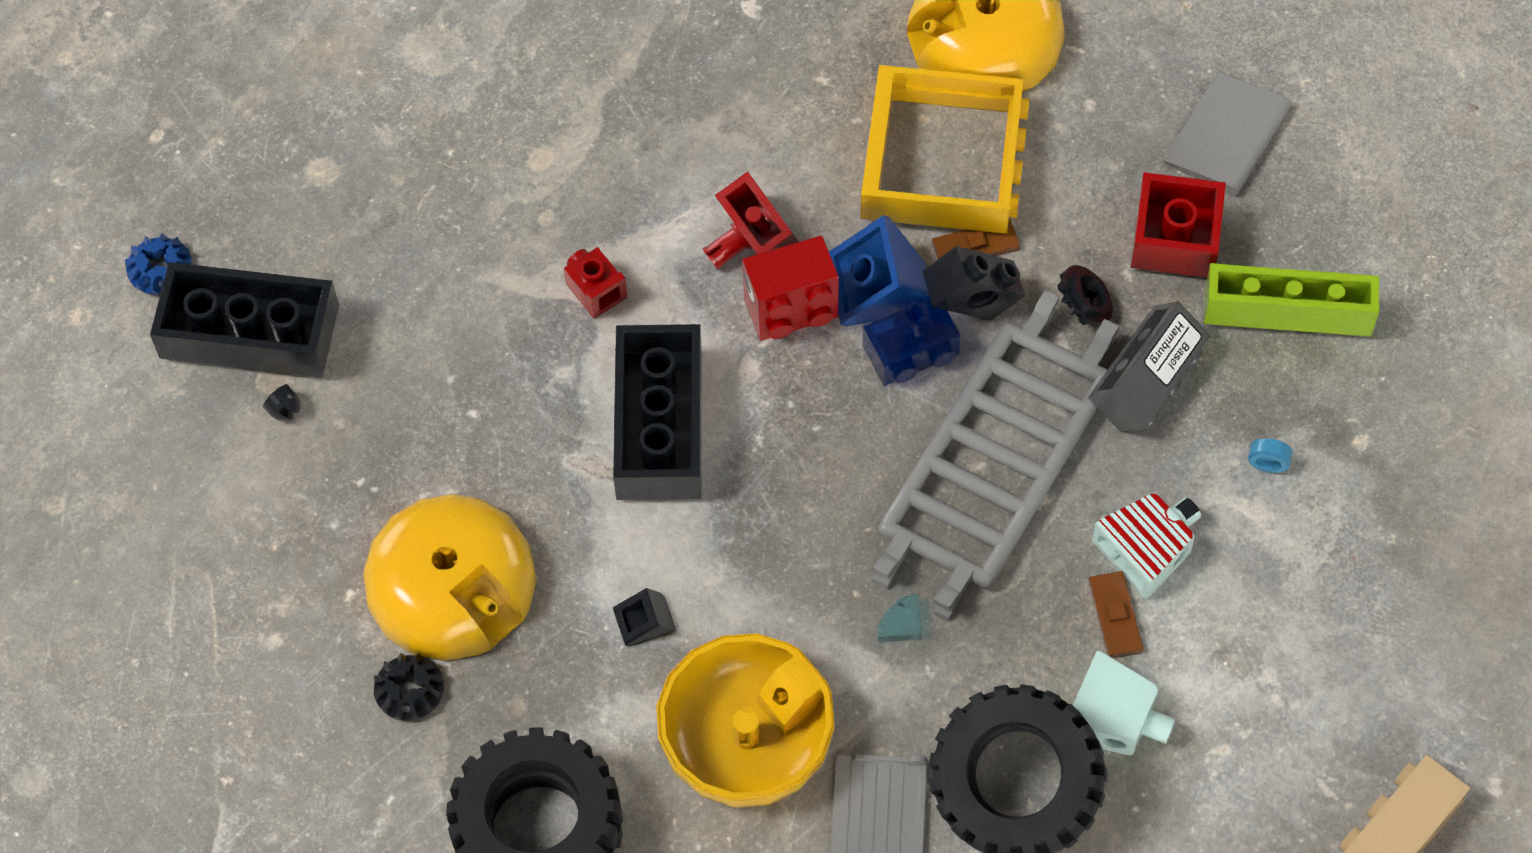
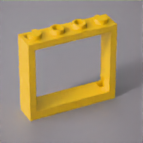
M879 65L861 190L860 219L877 220L885 215L896 223L1007 234L1009 217L1017 218L1019 194L1011 192L1012 184L1021 185L1023 161L1015 160L1016 152H1024L1026 128L1019 127V119H1028L1030 100L1029 98H1022L1024 79ZM892 101L1008 112L998 202L881 190Z

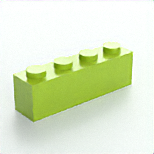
M1210 263L1204 292L1203 324L1369 337L1373 333L1379 315V276Z

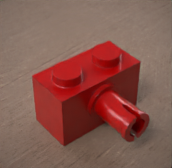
M747 171L714 195L732 219L733 223L730 224L732 228L702 249L716 269L719 270L722 265L746 248L749 251L753 249L756 254H760L799 241Z

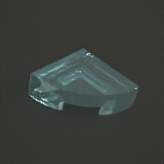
M911 594L900 598L896 604L887 610L879 622L878 643L921 640L922 632L918 594Z

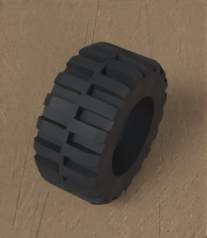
M1020 684L1018 688H1009L1008 685L994 687L993 692L987 694L979 692L969 697L971 702L962 709L957 707L949 715L951 721L945 729L940 728L935 738L938 742L935 753L931 752L929 766L932 768V779H929L931 793L936 797L938 803L936 807L941 817L946 820L951 830L961 840L982 853H1056L1065 847L1069 849L1078 842L1077 838L1085 830L1088 831L1095 822L1094 816L1098 808H1102L1105 798L1103 792L1104 784L1107 781V768L1104 764V752L1100 741L1097 739L1092 727L1071 703L1068 704L1059 695L1049 690L1044 692L1031 685ZM1014 731L1033 733L1046 740L1055 750L1061 767L1060 785L1050 803L1034 814L1019 817L1005 815L991 808L983 799L976 780L977 763L987 745L995 738Z
M543 727L529 728V735L518 736L516 730L503 733L505 741L495 745L493 740H489L480 746L482 755L478 759L469 756L461 766L464 777L458 776L453 780L450 788L453 800L447 802L446 816L449 823L448 831L455 853H615L614 850L621 847L623 837L621 823L623 822L615 778L610 776L609 767L601 755L594 757L592 747L581 739L572 744L569 733L555 730L553 736H546ZM533 787H548L559 790L574 800L578 809V820L569 835L553 847L534 852L520 851L506 846L495 835L493 821L499 808L507 799L522 790Z

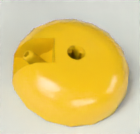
M914 0L907 18V37L919 69L1024 79L1022 92L1037 86L1056 67L1065 41L1060 0Z
M452 493L419 499L392 515L372 540L363 573L368 610L386 638L413 655L419 652L423 657L443 661L477 656L492 650L524 621L530 610L537 582L531 546L512 518L484 499Z
M758 633L724 635L692 649L668 674L656 705L658 742L674 774L702 798L734 808L770 805L799 791L824 763L835 731L832 692L825 678L800 649L790 643Z

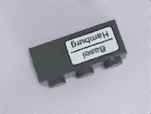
M1179 301L1155 305L1091 392L1088 399L1120 432L1148 428L1158 418V409L1165 399L1173 395L1180 387V378L1187 368L1195 364L1202 356V347L1211 335Z

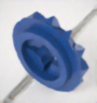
M163 233L158 238L150 239L145 236L143 243L138 246H131V254L128 259H125L128 279L135 288L147 294H161L167 267L157 265L152 269L148 258L159 260L164 256L167 266L169 262L192 265L190 252L178 237L175 239L168 238Z

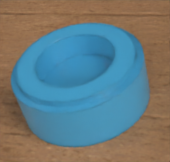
M1257 439L1250 444L1248 462L1254 468L1263 472H1284L1290 468L1293 450L1289 445L1279 440Z

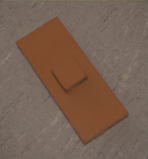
M1011 219L1008 220L1007 234L962 230L932 238L937 259L941 258L955 246L994 256L1020 250V244Z
M1123 571L1089 577L1088 581L1108 656L1117 658L1143 653L1144 649Z

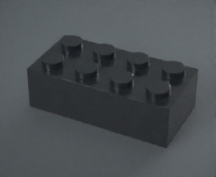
M169 262L150 337L160 359L323 377L339 302L332 280Z
M700 324L616 325L613 460L616 500L702 499V338Z

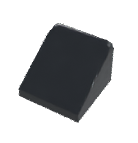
M645 588L612 607L625 646L630 647L675 631L666 599L662 593Z

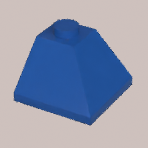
M881 216L829 251L839 276L838 315L840 324L843 326L902 318L931 300L922 273L927 268L925 261L888 216Z

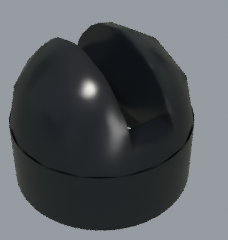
M285 384L268 396L263 403V408L271 417L278 421L286 422L294 418L291 412L298 413L300 411V399L290 386Z

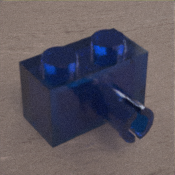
M928 299L921 303L911 302V307H908L906 304L901 311L863 326L862 346L883 386H886L893 382L903 383L909 381L918 372L929 367H942L949 364L959 355L961 335L948 311L934 308L931 299Z

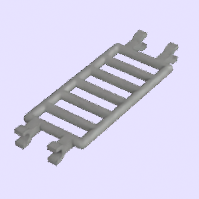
M1044 290L1033 313L1023 328L1011 322L1002 325L878 526L880 534L892 541L873 567L875 575L872 578V582L888 590L900 565L910 550L952 571L948 581L934 599L936 606L933 614L946 621H949L970 582L985 588L993 584L1097 410V407L1088 397L1107 372V369L1100 365L1117 341L1115 335L1119 330V326L1104 319L1084 356L1081 357L1041 337L1058 311L1055 306L1059 302V296L1047 290ZM1013 341L1094 381L1084 399L1002 360L1001 358ZM993 373L1073 413L1074 416L1065 431L1061 432L981 392L991 374ZM974 406L1053 446L1054 449L1044 466L962 425L961 423L970 408ZM951 439L1033 479L1034 482L1024 499L941 458ZM933 472L1013 513L1014 515L1004 532L1001 533L921 492L920 489L930 473ZM910 505L993 547L994 549L983 567L899 525Z

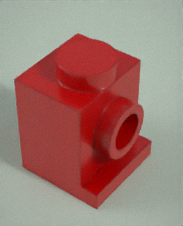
M598 247L590 252L586 249H580L567 260V266L564 267L566 285L593 319L628 298L625 276L615 269Z

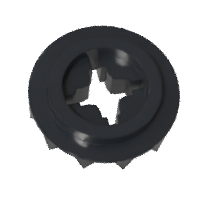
M1072 265L1060 274L1061 282L1057 287L1064 295L1061 302L1068 305L1070 315L1078 316L1079 322L1082 325L1089 324L1093 328L1099 327L1104 319L1108 321L1111 319L1113 305L1109 291L1104 282L1095 273L1086 267Z
M419 652L416 655L400 653L397 658L390 662L384 661L382 669L378 675L374 676L373 694L377 705L386 715L397 720L413 721L427 716L438 706L443 696L444 681L440 670L434 661L431 662L424 658ZM412 672H414L415 683L421 688L410 689L403 699L401 687L395 683H398V681L406 682L408 676H411Z

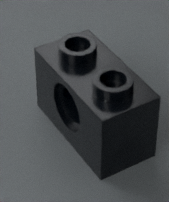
M959 246L952 248L922 271L932 306L942 310L992 321L1025 296L1020 281V272L1014 260Z

